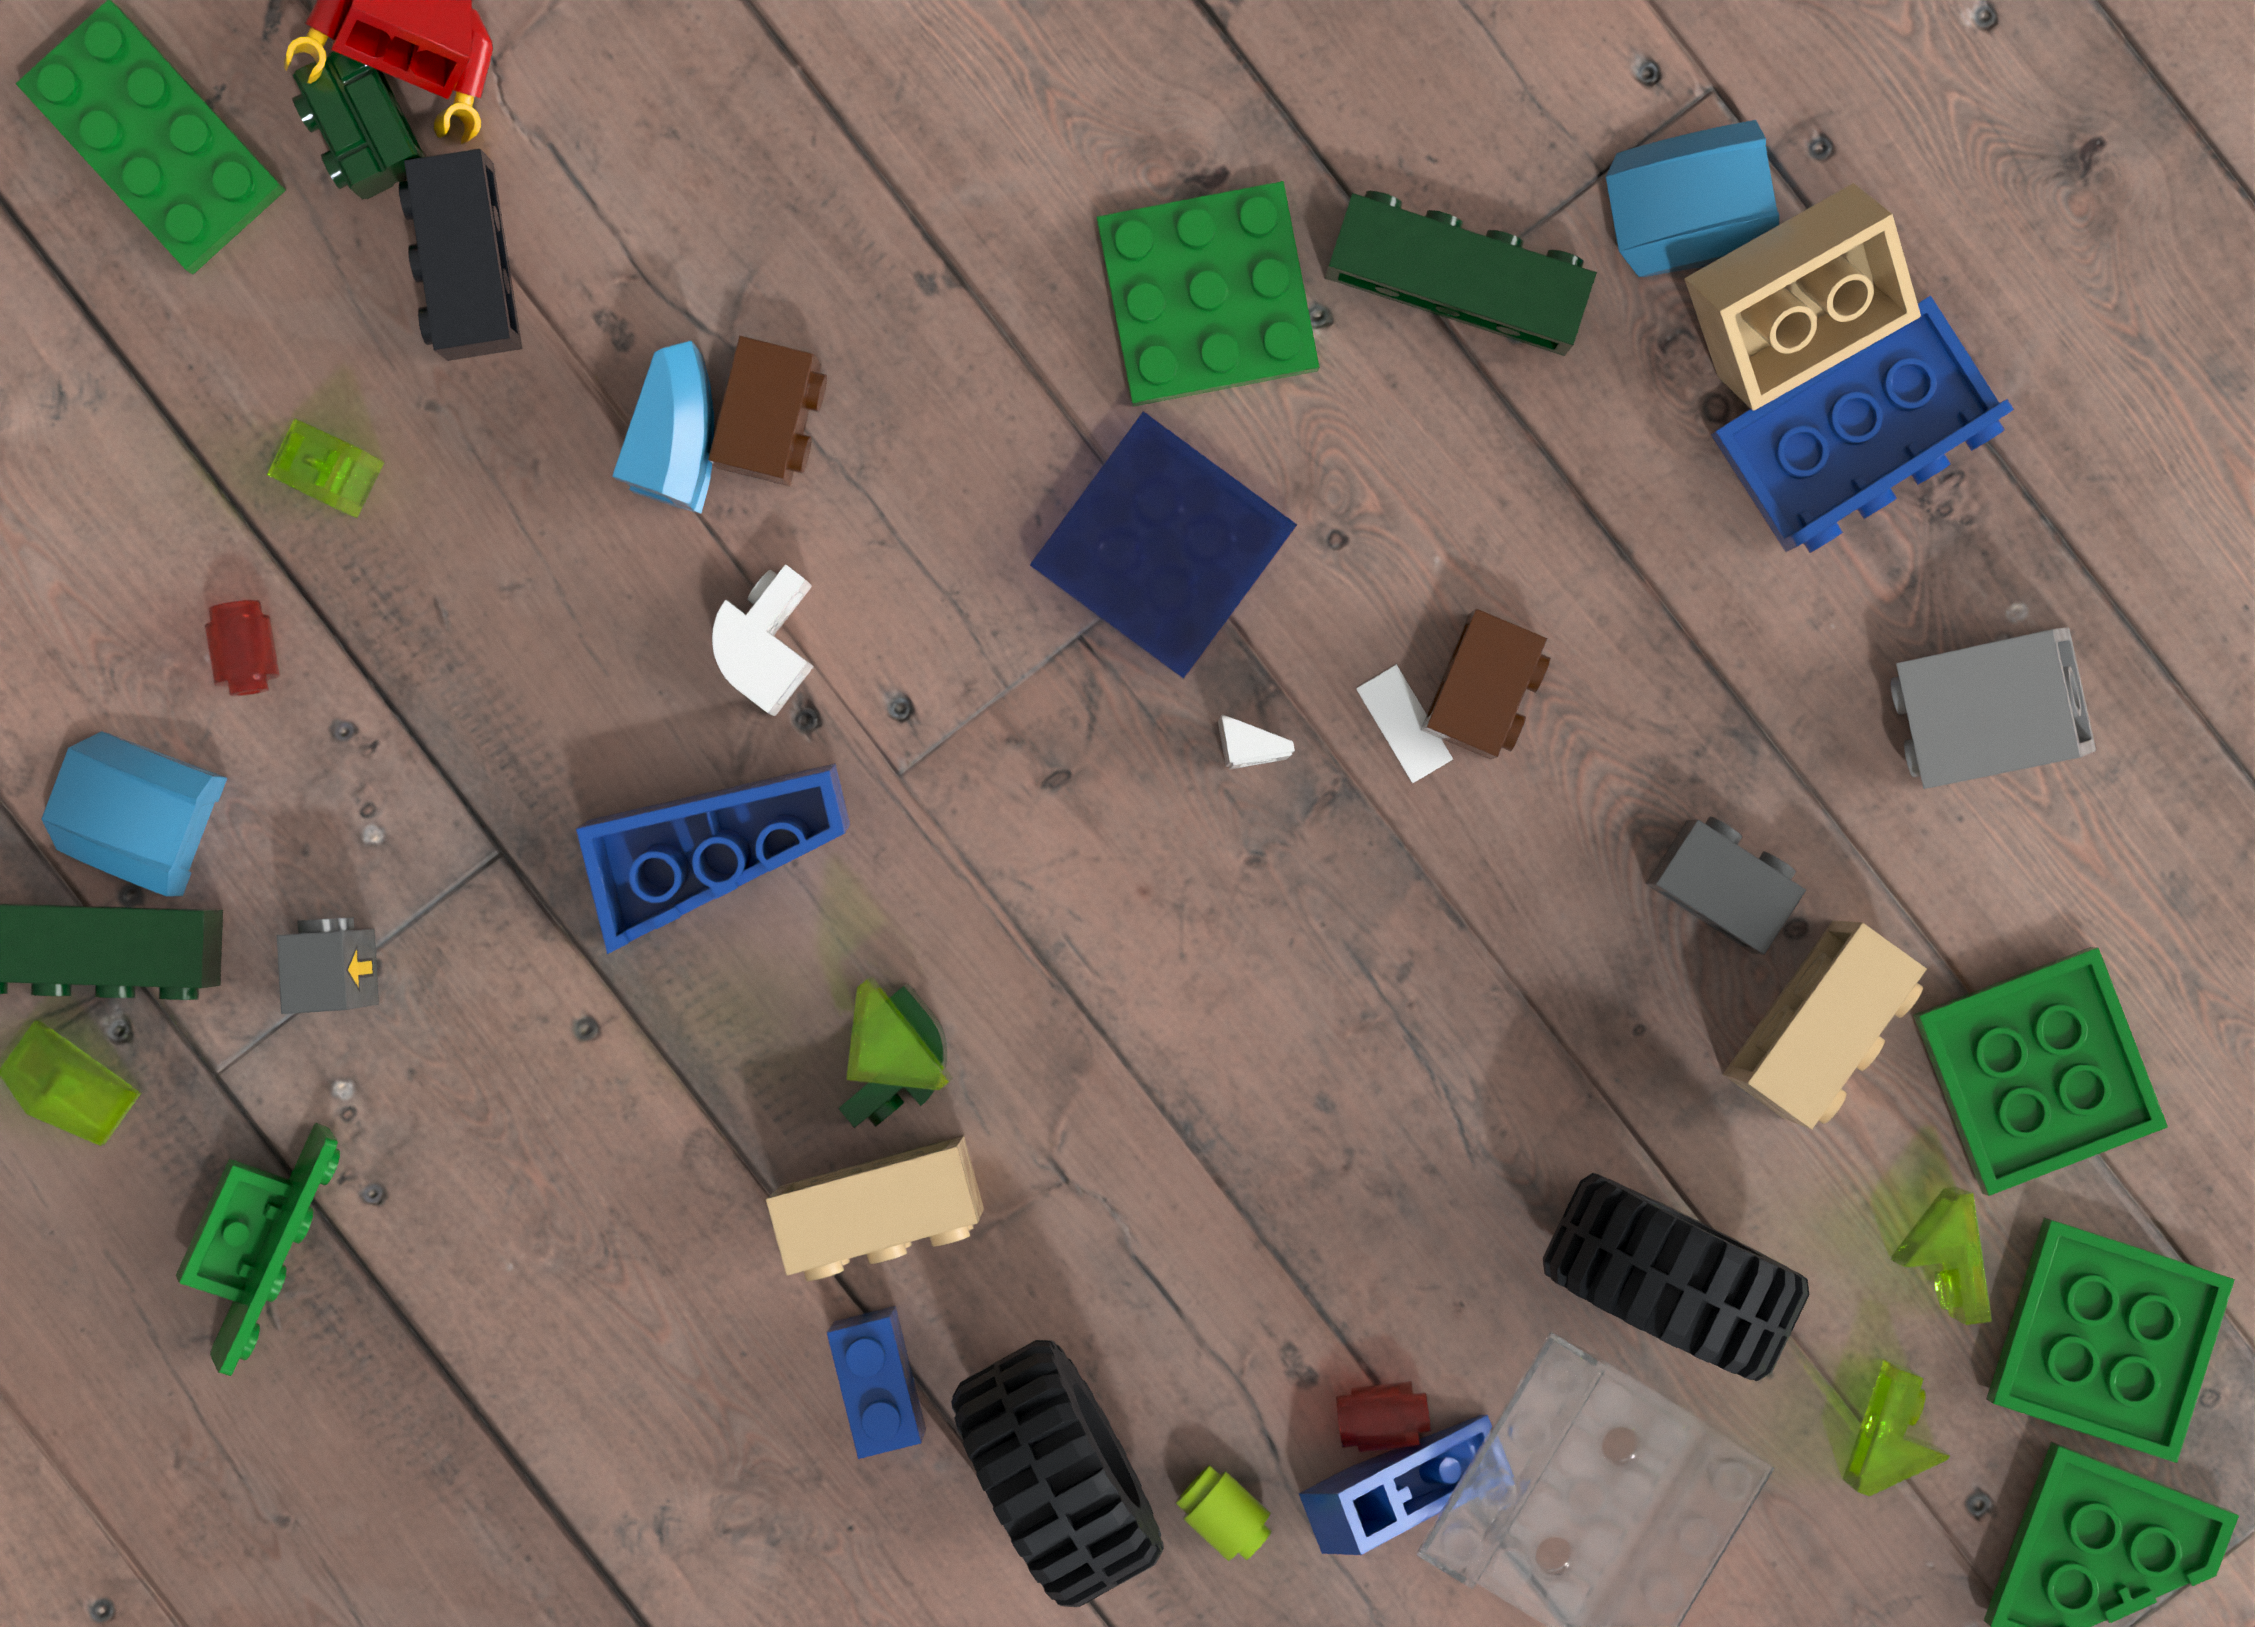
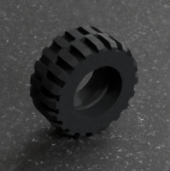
M1595 1173L1580 1180L1543 1256L1544 1274L1576 1296L1587 1300L1594 1306L1618 1317L1635 1328L1645 1331L1673 1347L1690 1353L1694 1357L1707 1363H1712L1733 1374H1738L1746 1379L1759 1381L1773 1372L1810 1295L1808 1279L1798 1272L1671 1207Z
M1035 1340L959 1383L952 1396L951 1403L952 1409L956 1414L954 1419L957 1429L964 1441L965 1451L973 1463L976 1476L993 1506L992 1509L1000 1524L1004 1526L1011 1538L1012 1545L1019 1556L1026 1562L1037 1583L1042 1584L1045 1593L1052 1600H1055L1060 1606L1080 1607L1156 1565L1163 1552L1164 1545L1160 1538L1161 1532L1154 1519L1151 1505L1105 1413L1099 1407L1092 1391L1085 1380L1083 1381L1071 1359L1066 1357L1064 1350L1059 1345H1056L1054 1341Z

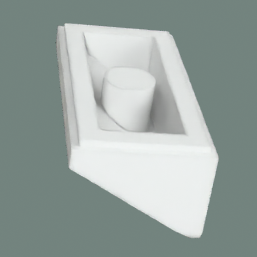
M1221 715L1218 721L1225 765L1229 769L1286 760L1295 751L1293 741L1225 715Z

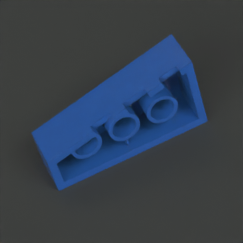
M836 763L590 819L576 828L607 954L654 929H658L680 918L695 908L737 889L768 871L770 872L845 834L850 826V821Z

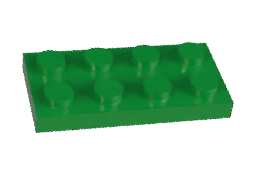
M107 0L15 83L180 265L191 274H195L286 191L279 181L112 0Z

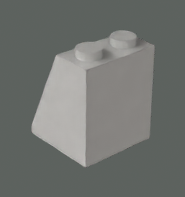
M2069 627L2041 631L1896 663L1899 676L1891 678L1893 702L1899 715L1907 714L1912 739L1904 741L1905 757L1911 776H1921L1923 789L2081 758L2096 751Z

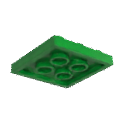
M1284 181L1097 216V225L1132 407L1318 372L1320 366Z
M2099 947L2086 948L1913 1015L1982 1194L1993 1195L2168 1128Z
M2044 1217L1986 1400L2026 1415L2177 1463L2235 1279Z

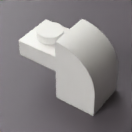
M786 564L778 574L769 570L757 582L747 599L754 604L747 614L725 600L717 613L712 633L714 656L724 677L743 695L773 716L777 715L814 667L774 636L812 587L807 580Z

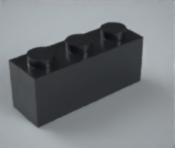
M481 149L404 160L407 181L399 182V197L405 218L414 221L417 243L409 245L408 254L415 281L417 283L423 282L427 306L419 307L418 309L419 326L424 343L426 345H433V350L447 361L522 349L494 163Z

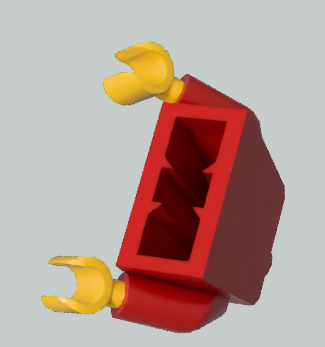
M472 0L316 1L305 22L310 27L306 37H299L293 40L287 48L284 59V69L286 71L291 64L292 57L297 53L305 52L310 54L316 61V66L313 68L307 83L317 81L322 74L326 62V52L323 47L329 37L334 40L331 50L448 100L452 92L456 91L453 105L442 110L435 118L434 131L438 138H442L447 134L451 115L459 117L464 124L461 144L470 141L478 134L481 128V119L478 112L472 106L475 97H482L493 52V44L479 12L472 8Z

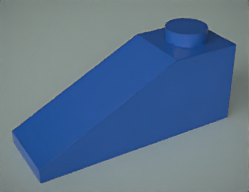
M1479 1415L1348 1467L1300 1492L1299 1496L1322 1554L1363 1555L1509 1476L1510 1471L1488 1415Z

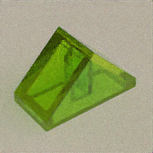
M294 418L267 475L322 503L358 518L385 462L346 441Z
M874 977L868 978L860 984L856 992L846 1080L940 1090L953 1079L951 1074Z
M35 1020L0 1068V1077L27 1115L99 1146L106 1144L142 1094L40 1020Z

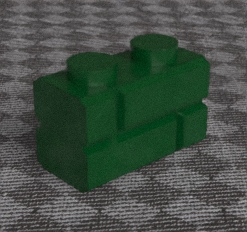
M333 51L326 58L322 74L317 81L307 83L313 68L316 66V61L294 72L292 76L301 94L293 97L292 101L307 129L311 133L320 129L330 149L321 154V159L330 177L339 189L348 185L363 200L393 187L397 182L407 180L404 160L423 158L425 155L382 71Z

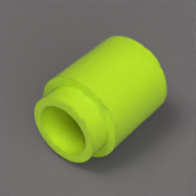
M1210 1465L1192 1481L1175 1503L1186 1513L1183 1520L1227 1561L1233 1559L1238 1553L1245 1560H1248L1262 1546L1272 1532L1264 1524L1271 1512L1230 1474L1224 1471L1220 1475Z

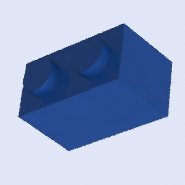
M896 1306L834 1321L827 1331V1336L858 1459L921 1444L926 1432V1426Z

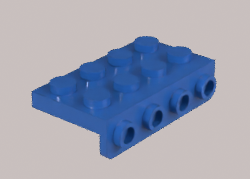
M1931 295L1918 303L1921 314L1920 318L1755 411L1752 409L1748 410L1711 434L1785 552L1801 544L1805 545L1809 553L1815 551L1843 533L1837 524L1842 518L1855 510L1859 511L1863 519L1867 518L1897 499L1891 487L1910 475L1916 484L1919 485L1951 465L1945 455L1951 449L1965 441L1972 451L2005 430L1999 419L2013 411L2014 408L2008 399L1999 403Z

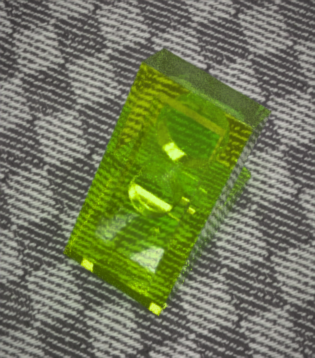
M1959 1187L1943 1188L1891 1257V1261L1903 1267L1942 1263V1271L1935 1272V1289L1941 1308L1943 1310L1948 1309L1950 1317L1965 1325L1992 1322L1974 1193Z
M1885 1359L1842 1479L1855 1491L1867 1496H1872L1950 1458V1455L1938 1446L1905 1434L1908 1425L1914 1426L1922 1414L1926 1398L1925 1390L1921 1388L1924 1378L1907 1367Z

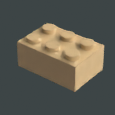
M1854 183L1684 278L1718 378L1753 411L1921 317L1893 214Z
M1832 921L1722 1075L1785 1120L1809 1129H1813L1818 1121L1822 1124L1827 1123L1838 1112L1845 1101L1847 1093L1842 1090V1087L1856 1068L1860 1071L1865 1070L1880 1053L1885 1043L1880 1034L1894 1015L1898 1018L1903 1017L1920 997L1923 987L1917 982L1927 968L1862 922Z
M964 1136L780 1186L766 1199L786 1276L804 1271L806 1281L818 1280L844 1271L843 1265L850 1263V1258L867 1254L869 1264L907 1254L906 1248L912 1245V1241L930 1237L933 1247L965 1239L970 1236L969 1230L973 1229V1224L979 1222L984 1210Z

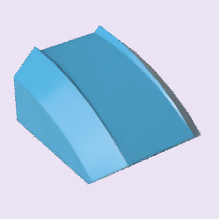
M1757 120L1697 131L1619 152L1616 154L1606 175L1618 249L1638 277L1705 267L1779 225L1780 215L1776 207L1766 151V138Z
M692 341L665 347L654 352L612 477L630 486L629 490L633 493L701 514L712 470V463L708 458L714 438V409L704 358Z
M101 731L68 747L41 820L56 850L113 876L164 896H183L192 873L189 871L213 806L215 802H219L227 777Z

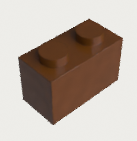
M739 335L708 458L717 469L789 487L793 473L804 472L812 442L811 436L803 434L809 410L819 412L827 384V375L819 373L821 364L815 354Z
M1479 609L1472 611L1463 627L1421 731L1490 760L1497 758L1502 748L1511 752L1520 736L1526 716L1517 713L1525 691L1527 689L1534 693L1537 692L1551 658L1541 654L1548 638Z

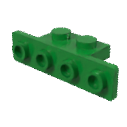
M314 1124L289 1179L229 1159L176 1273V1278L180 1284L233 1301L210 1351V1356L218 1373L231 1376L239 1359L245 1361L252 1354L260 1332V1325L256 1322L265 1302H273L282 1289L287 1268L283 1263L292 1243H301L309 1230L313 1218V1208L310 1207V1204L319 1184L327 1185L337 1169L340 1158V1150L336 1148L338 1141L330 1129L324 1125Z

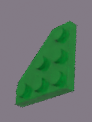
M2051 1441L1983 1621L1990 1627H2092L2103 1621L2108 1623L2117 1621L2157 1603L2156 1598L2186 1584L2195 1586L2217 1576L2239 1515L2223 1507Z

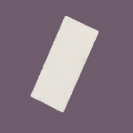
M1397 664L1356 688L1412 783L1453 760L1442 739L1421 731L1427 714Z

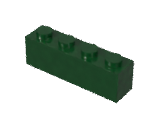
M1370 190L1366 191L1365 197L1352 193L1325 279L1565 356L1572 348L1597 274L1595 271L1582 268L1584 264L1583 259L1560 250H1548L1545 256L1522 248L1523 240L1498 230H1488L1486 236L1462 229V220L1444 212L1428 210L1426 215L1422 216L1401 209L1402 201L1386 193Z
M0 904V994H8V983H31V995L71 996L72 985H95V997L135 998V986L159 987V999L198 1000L199 988L221 986L223 910Z

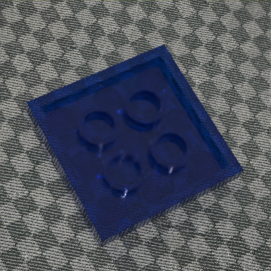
M1143 411L1033 559L1030 568L1184 680L1295 530L1297 524Z

